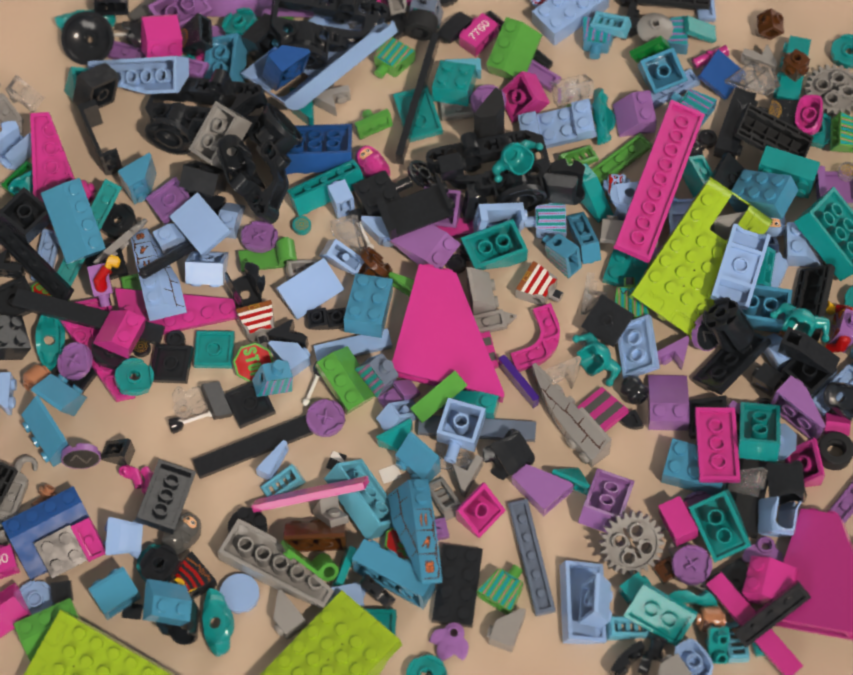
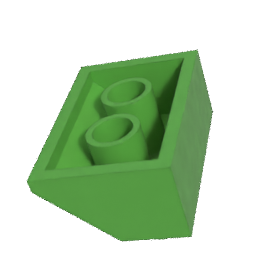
M506 17L486 64L489 73L513 80L521 71L527 72L542 34L524 22Z
M348 346L330 353L317 361L315 368L338 403L342 406L346 415L376 397L356 372L355 368L360 364Z
M71 598L13 623L30 662L60 610L66 611L80 619Z

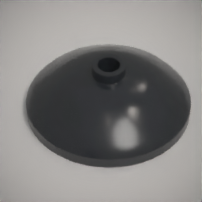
M79 12L70 17L62 29V47L71 60L82 65H88V61L104 60L110 54L114 45L113 28L105 17L96 12ZM92 36L94 40L90 43L89 38Z

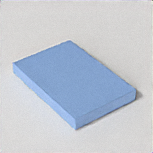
M198 192L169 216L203 257L232 233Z
M325 258L276 288L296 320L306 315L307 311L314 310L345 290Z
M647 314L631 320L617 342L623 379L629 376H640L660 369L652 316Z

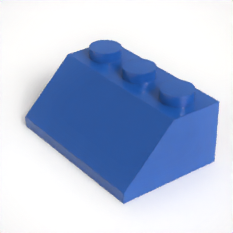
M287 45L272 48L268 52L262 74L276 92L304 72L311 51Z

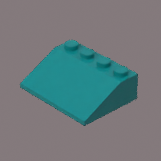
M832 187L806 209L794 223L818 252L822 260L826 264L835 266L834 275L842 281L853 274V210L836 188Z

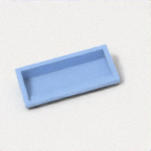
M565 560L560 565L562 640L565 644H601L607 642L606 625L602 628L578 624L581 584L596 572L603 575V564Z

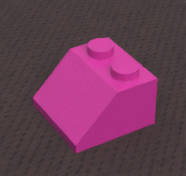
M176 14L141 17V51L146 58L182 56V35Z
M521 71L502 89L506 96L505 109L512 122L519 121L518 115L533 111H536L538 114L550 103L536 74Z
M129 310L110 311L93 344L129 359L145 329L146 318Z
M751 556L742 593L751 604L766 605L795 582L798 569L771 557Z

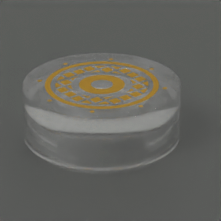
M844 162L839 166L838 176L841 180H853V163Z

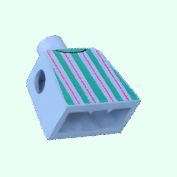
M549 203L537 205L535 207V216H528L527 221L524 222V228L536 227V237L541 239L546 235L553 238L556 234L566 237V204Z

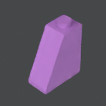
M528 464L519 468L512 475L514 487L528 499L543 517L573 492V484L570 481Z

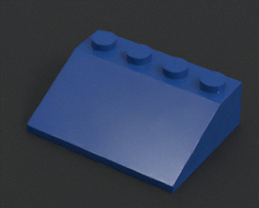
M352 124L297 125L296 128L301 133L303 142L300 145H295L287 153L292 162L285 170L287 175L292 173H325L352 160Z
M74 486L1 524L30 580H33L48 572L33 542L68 524L72 526L88 518L89 515Z

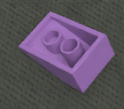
M157 0L148 5L149 14L152 16L176 14L180 29L197 13L206 17L213 11L207 0Z
M433 224L390 240L394 246L416 264H431L439 269L444 267L461 245L451 235Z
M648 375V430L688 431L690 413L687 376Z
M790 376L776 391L771 405H780V416L809 440L817 438L818 441L825 428V424L808 389L802 381Z
M597 468L578 523L606 533L603 525L609 527L608 519L615 521V514L622 517V511H625L635 481Z

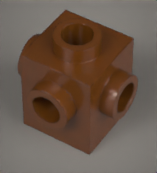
M770 8L757 15V28L760 35L772 40L784 33V18L781 13Z
M795 49L792 53H787L782 60L781 72L794 82L801 76H804L809 70L810 59L798 49Z

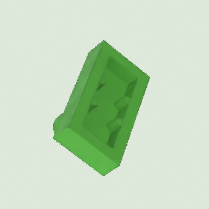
M367 109L362 113L363 119L354 123L360 140L393 126L388 109L376 114Z

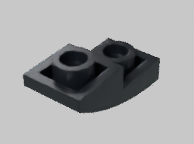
M460 11L437 32L439 33V38L449 44L459 39L460 32L463 29H467L473 18Z
M346 307L333 310L319 308L307 311L309 329L331 330L344 328Z
M642 640L634 643L618 657L611 668L610 675H626L629 672L628 670L631 666L630 659L635 661L643 656L642 653H644L645 646Z

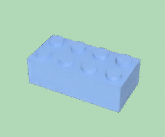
M547 0L532 10L531 23L555 46L582 27L583 16L593 18L596 11L603 12L608 9L609 0Z

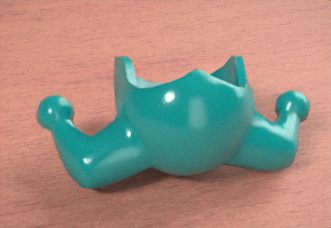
M527 139L522 140L520 143L512 142L507 144L501 151L500 159L492 166L495 182L499 183L502 181L500 173L505 170L516 175L527 173L534 164V154L530 150L535 148L541 151L544 147L543 144Z
M782 303L776 311L770 313L772 319H776L781 313L785 314L786 318L781 327L784 332H786L789 326L811 337L814 330L822 329V342L827 343L830 340V321L826 317L814 316L809 310L797 308L790 303Z
M590 332L580 336L574 335L572 338L574 343L579 341L586 342V345L576 352L577 359L583 369L590 376H594L603 370L610 371V378L606 379L605 384L611 387L622 368L611 358L608 347L600 343Z

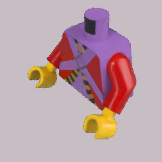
M109 255L106 263L87 267L93 296L99 298L100 307L112 305L110 294H114L110 275L113 272L111 270L112 267L119 268L121 260L118 256Z
M828 301L825 313L828 315L834 314L829 333L830 340L824 347L832 353H845L853 344V307L841 304L835 306Z

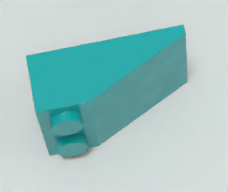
M513 219L461 237L469 259L476 269L485 270L510 267L527 260L528 249Z
M741 402L738 430L739 458L778 462L780 450V405Z
M729 490L720 492L689 507L714 563L752 546Z

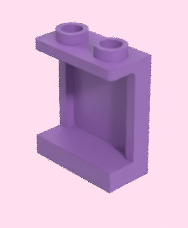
M819 166L815 179L816 199L818 200L828 190L835 187L846 203H853V175L850 177L846 176L847 174L844 175L841 171H825V166Z

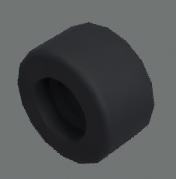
M412 10L406 18L405 32L416 40H430L431 34L437 32L438 18L426 10Z
M830 432L824 435L818 444L822 464L826 469L833 471L841 470L851 462L853 442L844 433ZM837 446L843 451V454L837 457L833 456L828 452V447Z

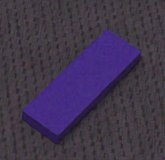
M506 355L499 357L498 364L500 369L532 408L538 406L539 395Z

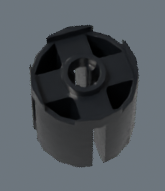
M730 297L715 300V305L708 311H704L702 316L703 323L723 350L730 353L745 349L752 343L754 338L753 325L739 304L731 300Z

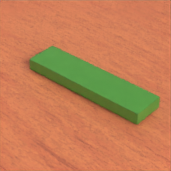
M639 133L592 168L601 186L603 185V180H607L609 174L620 173L649 151L653 144Z

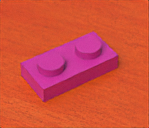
M90 517L71 526L88 562L105 555V545Z

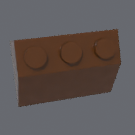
M311 520L306 523L291 521L290 523H285L284 541L299 552L347 549L346 524L330 528L321 520Z

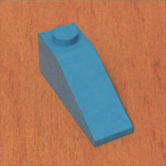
M585 213L566 216L574 243L579 246L582 263L587 264L601 260L599 240Z

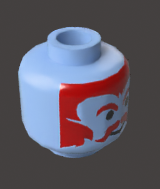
M609 174L607 180H603V191H607V195L610 197V190L613 185L628 183L630 178H627L625 174Z

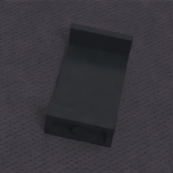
M92 99L79 104L78 108L83 123L106 176L116 174L118 170L123 168L117 149L114 148L102 153L92 131V127L103 124L96 100Z
M439 176L436 177L437 185L385 204L383 198L376 200L390 239L454 216V201L452 197L448 198L446 194L449 192L445 182H441Z

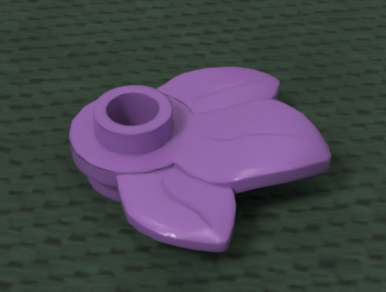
M763 536L755 544H752L751 547L745 549L742 560L749 563L751 556L771 557L783 562V555L775 548V542L770 537ZM765 544L769 549L764 550L761 546Z
M450 623L446 628L437 629L432 633L429 641L438 645L437 655L441 661L449 659L453 654L464 660L468 654L469 644L464 638L465 631L462 625ZM452 629H456L458 631L457 636H451Z

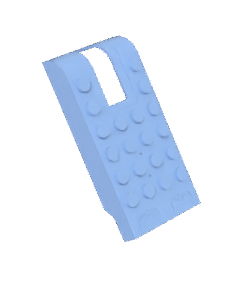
M359 8L360 12L366 13L363 9ZM314 15L308 20L315 24L351 31H361L362 26L360 22L349 21L348 24H337L332 21V17ZM391 21L389 25L384 22L381 25H376L358 43L347 44L346 50H338V52L329 51L327 65L319 69L304 70L303 73L309 77L283 97H277L270 92L273 88L262 75L268 52L244 70L241 75L250 83L261 85L266 94L291 110H299L398 31L395 22ZM319 35L321 39L327 40L325 36Z

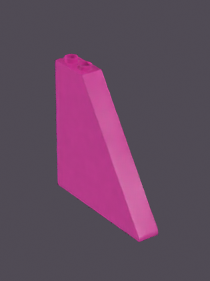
M419 264L392 360L394 369L398 372V378L436 387L456 370L468 385L463 389L464 391H480L499 396V402L503 403L504 391L457 273L448 268L439 269L431 264Z
M801 508L797 518L795 533L791 537L783 563L798 569L795 582L798 580L811 598L775 626L853 641V545L847 529L839 514L834 511L823 512L815 508Z

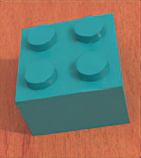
M440 60L432 85L433 101L468 106L476 83V65Z

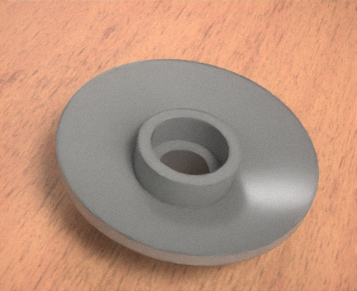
M649 13L639 20L637 33L645 42H649L659 36L669 40L673 33V24L663 14Z

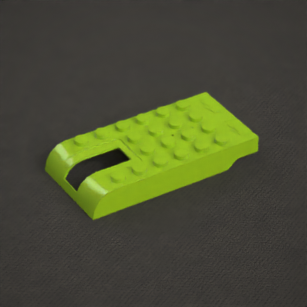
M711 176L707 179L629 295L630 299L635 298L658 314L656 317L662 321L667 320L689 335V340L691 341L692 329H695L696 326L694 324L695 321L705 310L708 311L715 305V300L710 299L728 239L724 240L712 232L710 227L731 195L748 206L747 211L738 223L741 228L757 234H765L772 223L770 217Z
M341 590L260 675H379L387 661L402 646V643L397 636Z
M63 610L59 611L24 675H176L96 627Z

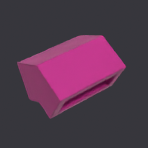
M826 413L824 433L841 432L847 436L850 435L851 420L843 418L838 414Z

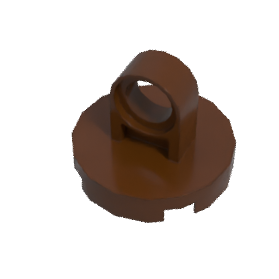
M364 246L362 248L360 256L365 263L358 273L371 276L377 273L382 277H388V274L392 272L389 263L385 265L382 261L383 257L371 247L366 248Z

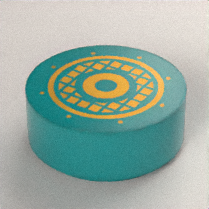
M300 216L294 219L292 226L296 234L306 235L311 231V221L309 218Z

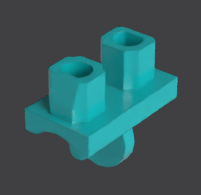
M708 626L707 638L705 639V644L707 645L706 652L713 664L728 663V643L730 637V628L728 626Z

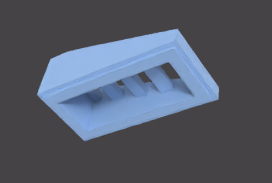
M283 440L256 468L259 477L269 481L276 475L289 451L287 441Z

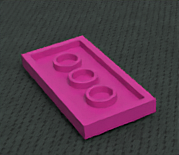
M695 407L699 483H739L740 467L735 408Z

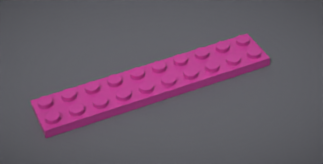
M674 100L669 102L614 244V249L646 263L650 262L705 116L704 113Z

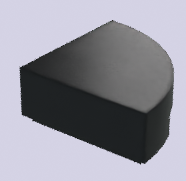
M636 409L629 411L619 421L624 427L632 430H639L644 427Z

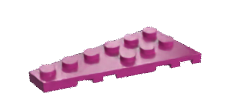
M49 112L30 113L33 195L42 202L43 199L40 193L75 179Z
M115 288L119 310H129L145 317L147 322L165 326L163 335L174 330L184 331L238 319L234 299L183 294L187 313L149 321L141 290Z
M99 298L74 302L108 312L113 311L112 306L100 307ZM60 320L74 342L87 345L92 352V342L100 330ZM93 359L92 368L116 402L135 399V396L123 395L115 384L116 370L102 367Z

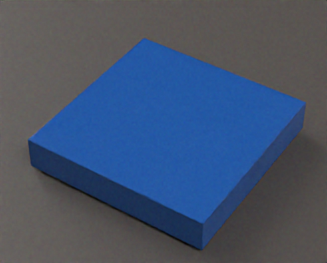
M718 49L700 72L698 78L722 99L726 100L746 72Z

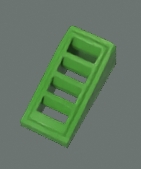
M591 145L559 154L557 160L566 159L568 166L573 165L572 159L582 164L587 163V165H591L597 162L599 157Z
M390 272L388 278L393 279V287L410 297L414 279Z

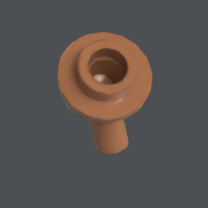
M48 484L40 486L38 493L41 497L31 503V506L33 507L57 495L56 489Z

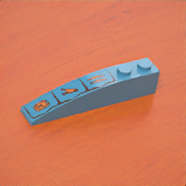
M428 478L408 479L388 494L392 527L396 530L400 543L405 547V553L408 558L410 557L412 566L421 584L442 583L438 539Z

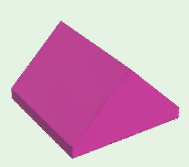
M812 438L797 445L796 450L785 459V463H792L796 460L801 461L804 467L805 487L820 486L825 477L817 438Z
M482 482L456 509V520L477 538H480L506 510L486 483Z
M16 583L0 592L1 638L15 629L13 623L31 616Z

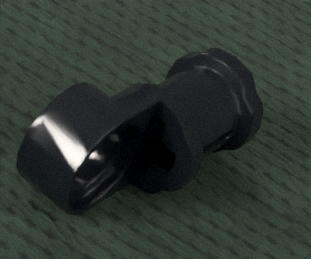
M658 635L650 636L651 643L648 651H645L642 656L638 673L647 675L652 660L661 661L663 659L661 656L663 648L668 644V640Z

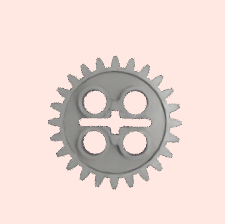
M826 64L825 69L820 66L818 72L813 70L812 75H809L804 93L806 95H819L823 100V112L827 115L832 114L834 117L840 112L850 115L851 111L853 112V73H849L850 68L843 70V65L836 68V64H833V67L830 68Z
M630 510L629 515L622 511V517L615 514V521L608 519L610 526L603 525L606 533H600L604 540L598 541L601 546H604L599 551L604 554L602 559L604 561L608 560L607 565L609 567L613 566L615 572L620 569L622 575H625L628 570L630 576H633L634 570L640 574L642 568L648 571L647 565L649 564L654 567L653 560H660L657 553H663L659 546L665 544L663 540H660L664 534L658 532L661 527L655 525L657 521L654 518L650 519L647 513L643 516L641 511H638L635 515L633 510ZM639 525V531L632 533V528ZM623 528H626L628 535L632 538L634 546L641 555L640 558L637 557L634 549L630 546V542L622 530ZM622 535V540L619 543H614L615 537ZM649 542L648 548L641 550L642 544ZM626 553H632L630 559L623 560Z

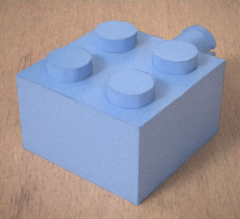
M451 398L447 399L436 432L437 442L449 445L444 461L455 464L460 448L475 452L486 418V408Z

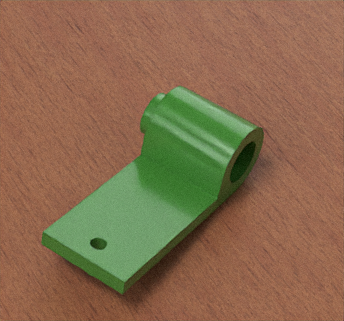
M289 237L280 238L276 242V247L264 253H255L249 250L238 251L241 272H245L246 262L258 265L260 267L259 270L284 268L287 261L297 260L294 240Z
M284 540L280 542L286 551L283 552L290 560L295 558L322 580L332 581L338 576V566L329 554H318L310 561Z

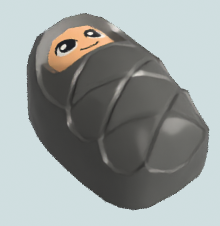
M192 513L180 516L174 534L164 533L162 545L172 547L177 554L186 551L201 536L202 526L200 519Z

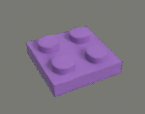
M176 177L146 197V200L165 225L172 221L169 216L191 198L183 187H179L180 182Z

